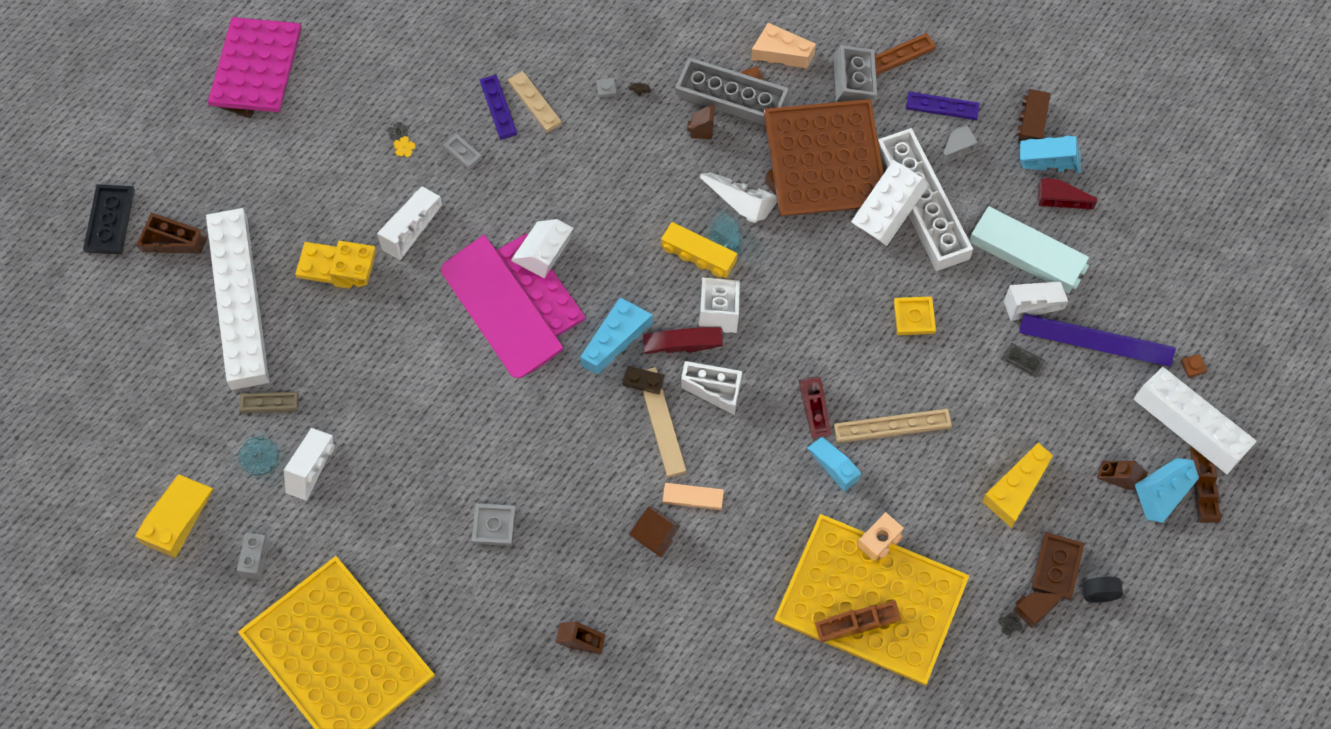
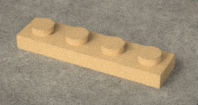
M523 71L508 79L510 86L546 133L562 124V121Z

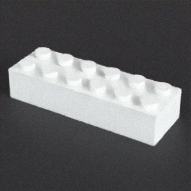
M1164 367L1142 386L1134 398L1138 404L1226 474L1240 462L1257 442Z

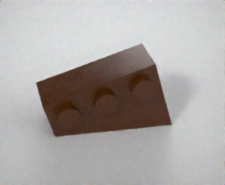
M151 212L136 246L142 252L200 254L208 236L201 229Z

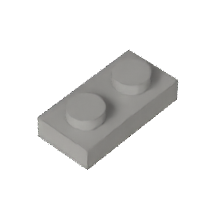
M455 134L443 145L444 149L468 170L482 160V155L458 134Z

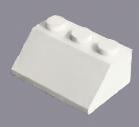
M558 219L537 222L511 261L545 278L569 242L573 227Z

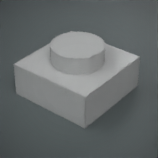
M614 78L596 80L599 98L616 96Z

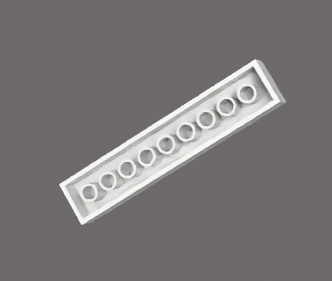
M243 208L207 214L206 219L227 383L231 390L270 383L247 216Z

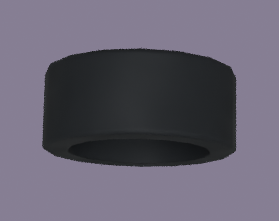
M1096 577L1088 579L1082 584L1084 599L1087 602H1111L1122 598L1124 595L1122 581L1117 577Z

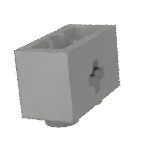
M245 533L237 572L241 578L261 580L269 547V541L265 535Z

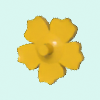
M406 136L400 138V141L395 140L393 142L394 149H397L395 151L397 156L402 157L405 155L409 157L413 153L412 150L416 148L415 143L409 141V137Z

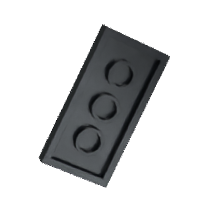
M96 184L83 246L85 253L122 255L135 191L133 186Z

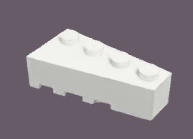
M424 187L416 191L377 233L382 250L401 260L442 206L441 197Z

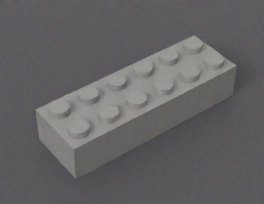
M690 57L675 87L678 98L706 107L714 105L716 110L765 125L763 112L765 108L787 107L791 99L789 88Z

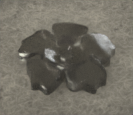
M397 122L393 125L394 128L389 127L387 130L393 142L395 140L399 141V138L404 136L408 137L407 133L410 132L409 127L406 125L402 127L401 122Z

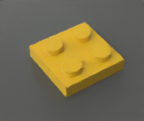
M932 296L894 298L897 335L935 334L936 326Z

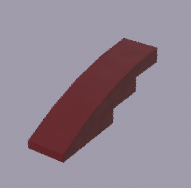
M688 328L643 334L644 353L653 354L662 351L674 353L684 350L687 353L722 347V328Z

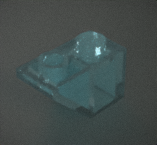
M722 212L709 227V235L714 242L722 243L725 245V248L739 255L742 244L738 221Z

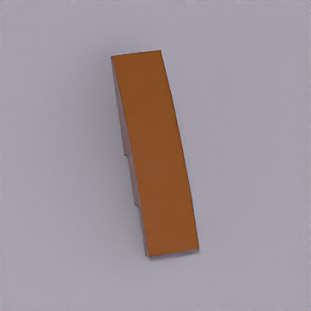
M893 600L878 606L871 605L856 611L850 610L817 621L815 626L820 642H826L900 622L902 618L897 602Z

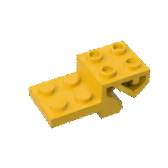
M339 240L337 247L304 242L295 275L296 278L332 283L335 287L347 289L353 285L362 287L368 285L377 251L375 246Z

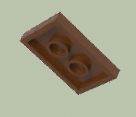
M1045 532L1031 590L1042 593L1061 594L1063 599L1071 601L1084 543Z

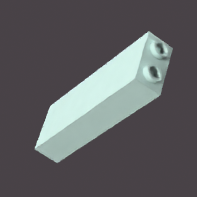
M988 206L975 227L969 241L975 246L1046 282H1061L1064 291L1070 293L1072 288L1077 289L1081 281L1079 279L1080 274L1085 275L1089 267L1087 264L1088 256Z

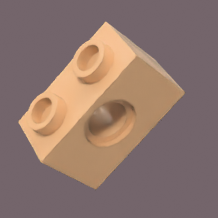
M885 512L859 539L857 546L876 562L879 558L883 559L890 550L888 548L892 544L897 545L903 538L902 532L904 528ZM883 535L887 540L880 541L877 536Z

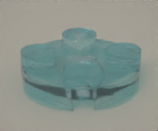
M260 436L253 437L243 444V448L239 451L238 459L240 465L248 474L261 476L276 468L279 452L271 440ZM260 452L261 455L264 454V456L260 460L254 459V457H256V453Z

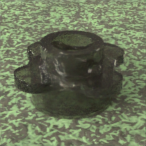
M1010 612L998 620V623L1004 629L1005 635H1011L1012 632L1022 629V624L1014 612Z

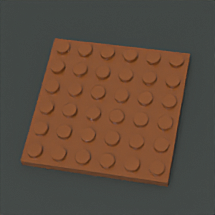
M871 99L765 108L763 112L780 217L860 209L883 176Z

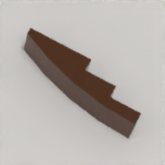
M1191 446V460L1194 461L1199 479L1194 484L1200 523H1220L1219 493L1216 484L1218 476L1215 465Z

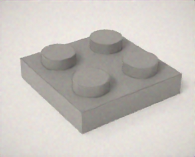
M476 504L472 544L512 546L516 507L511 505Z

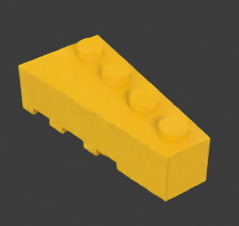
M1037 443L985 494L982 502L1012 528L1048 467L1053 455L1041 444Z

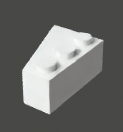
M1061 282L1010 285L1004 303L1010 320L1014 321L1022 319L1024 313L1036 316L1063 310L1068 300Z
M685 361L681 388L735 415L742 371Z
M313 428L310 429L284 469L285 493L307 501L328 456L334 451L333 435Z

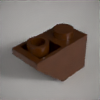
M1102 461L1097 479L1127 490H1136L1135 484L1146 478L1148 472L1136 461Z

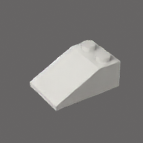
M702 277L699 328L721 327L722 332L737 333L740 281Z

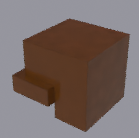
M647 507L629 535L659 557H663L673 542L671 539L681 525L657 508Z

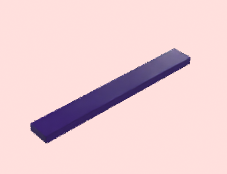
M1025 313L1023 314L1019 333L1169 367H1171L1176 347Z

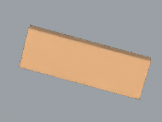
M665 483L663 503L722 510L724 490Z

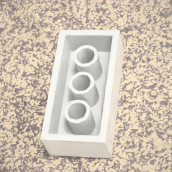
M893 160L851 222L887 246L929 186V183L921 176Z

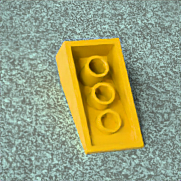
M178 474L144 519L135 535L136 539L140 544L176 558L210 497L213 488Z

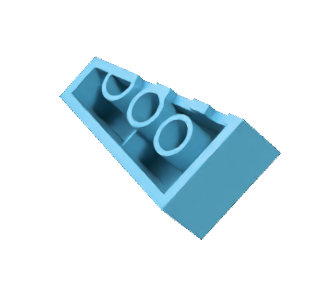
M619 298L580 356L581 366L598 375L619 353L623 352L631 342L653 324V315Z

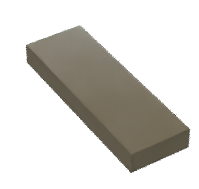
M240 393L239 412H298L299 393Z

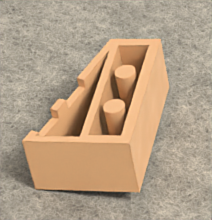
M768 23L752 48L751 60L807 68L815 55L816 44Z

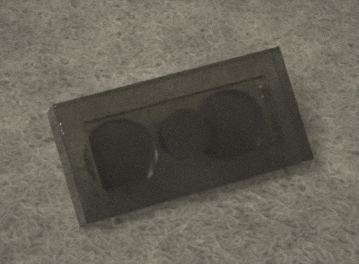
M1013 343L1010 344L1002 358L1003 361L1035 378L1046 361Z

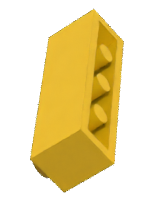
M674 222L670 223L661 238V247L665 252L679 255L683 261H691L702 270L707 269L719 278L724 277L727 279L737 262L736 252Z

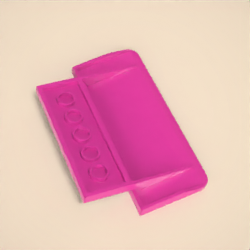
M484 234L443 263L441 273L510 375L514 378H522L561 353L563 346L556 337L586 320V317L552 269L543 278L511 261L528 236L527 234L522 235L498 250L494 249Z

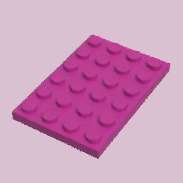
M232 17L209 95V106L280 113L300 37L301 23Z

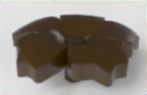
M633 83L629 86V90L634 91L638 95H641L642 92H651L650 86L645 83Z

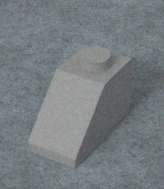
M968 125L962 128H955L951 132L941 161L943 164L975 152L978 142Z

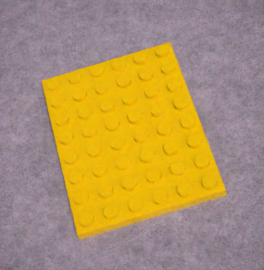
M820 514L776 613L774 622L820 641L815 622L850 610L856 611L871 605L878 606L895 600L902 621L823 643L926 686L970 575L894 544L888 548L890 551L883 559L879 558L875 562L857 546L859 539L866 532Z
M337 556L329 560L238 631L314 729H371L435 677V674Z

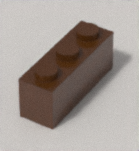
M1029 89L1028 95H1024L1022 106H1025L1024 111L1021 110L1019 117L1022 125H1018L1016 136H1019L1018 143L1028 139H1043L1051 93Z

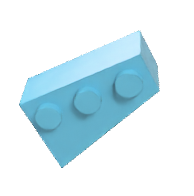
M1076 136L1047 137L1045 139L1021 141L1020 161L1024 169L1047 170V167L1058 168V171L1064 172V169H1075V173H1081V153Z
M1176 458L1135 484L1147 520L1163 523L1199 479L1193 460Z

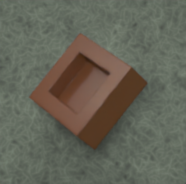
M1200 354L1181 360L1188 378L1207 372Z

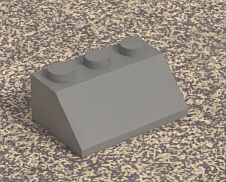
M840 45L833 56L836 102L876 98L877 82L874 50Z

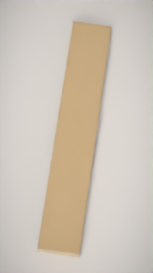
M656 367L650 368V369H646L647 371H652V372H656V373H657ZM661 389L660 395L642 391L667 478L685 474L686 468L663 390Z
M941 409L835 423L833 427L836 442L844 443L950 429L952 424L949 410Z

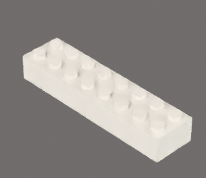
M912 128L878 139L881 162L885 170L895 160L929 183V186L908 216L935 271L970 260L973 248Z

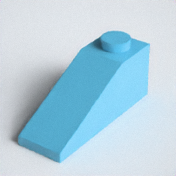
M823 437L807 447L809 452L844 492L860 480L861 472L848 457Z

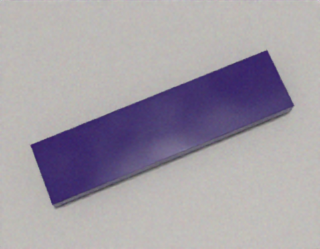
M497 75L479 79L500 140L516 136L517 131Z
M908 92L906 109L977 120L980 103Z

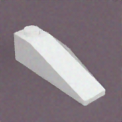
M711 172L700 175V178L740 215L747 217L746 220L750 222L764 220L777 203V195L759 188L758 190L747 189L748 185L744 183L731 184V179Z

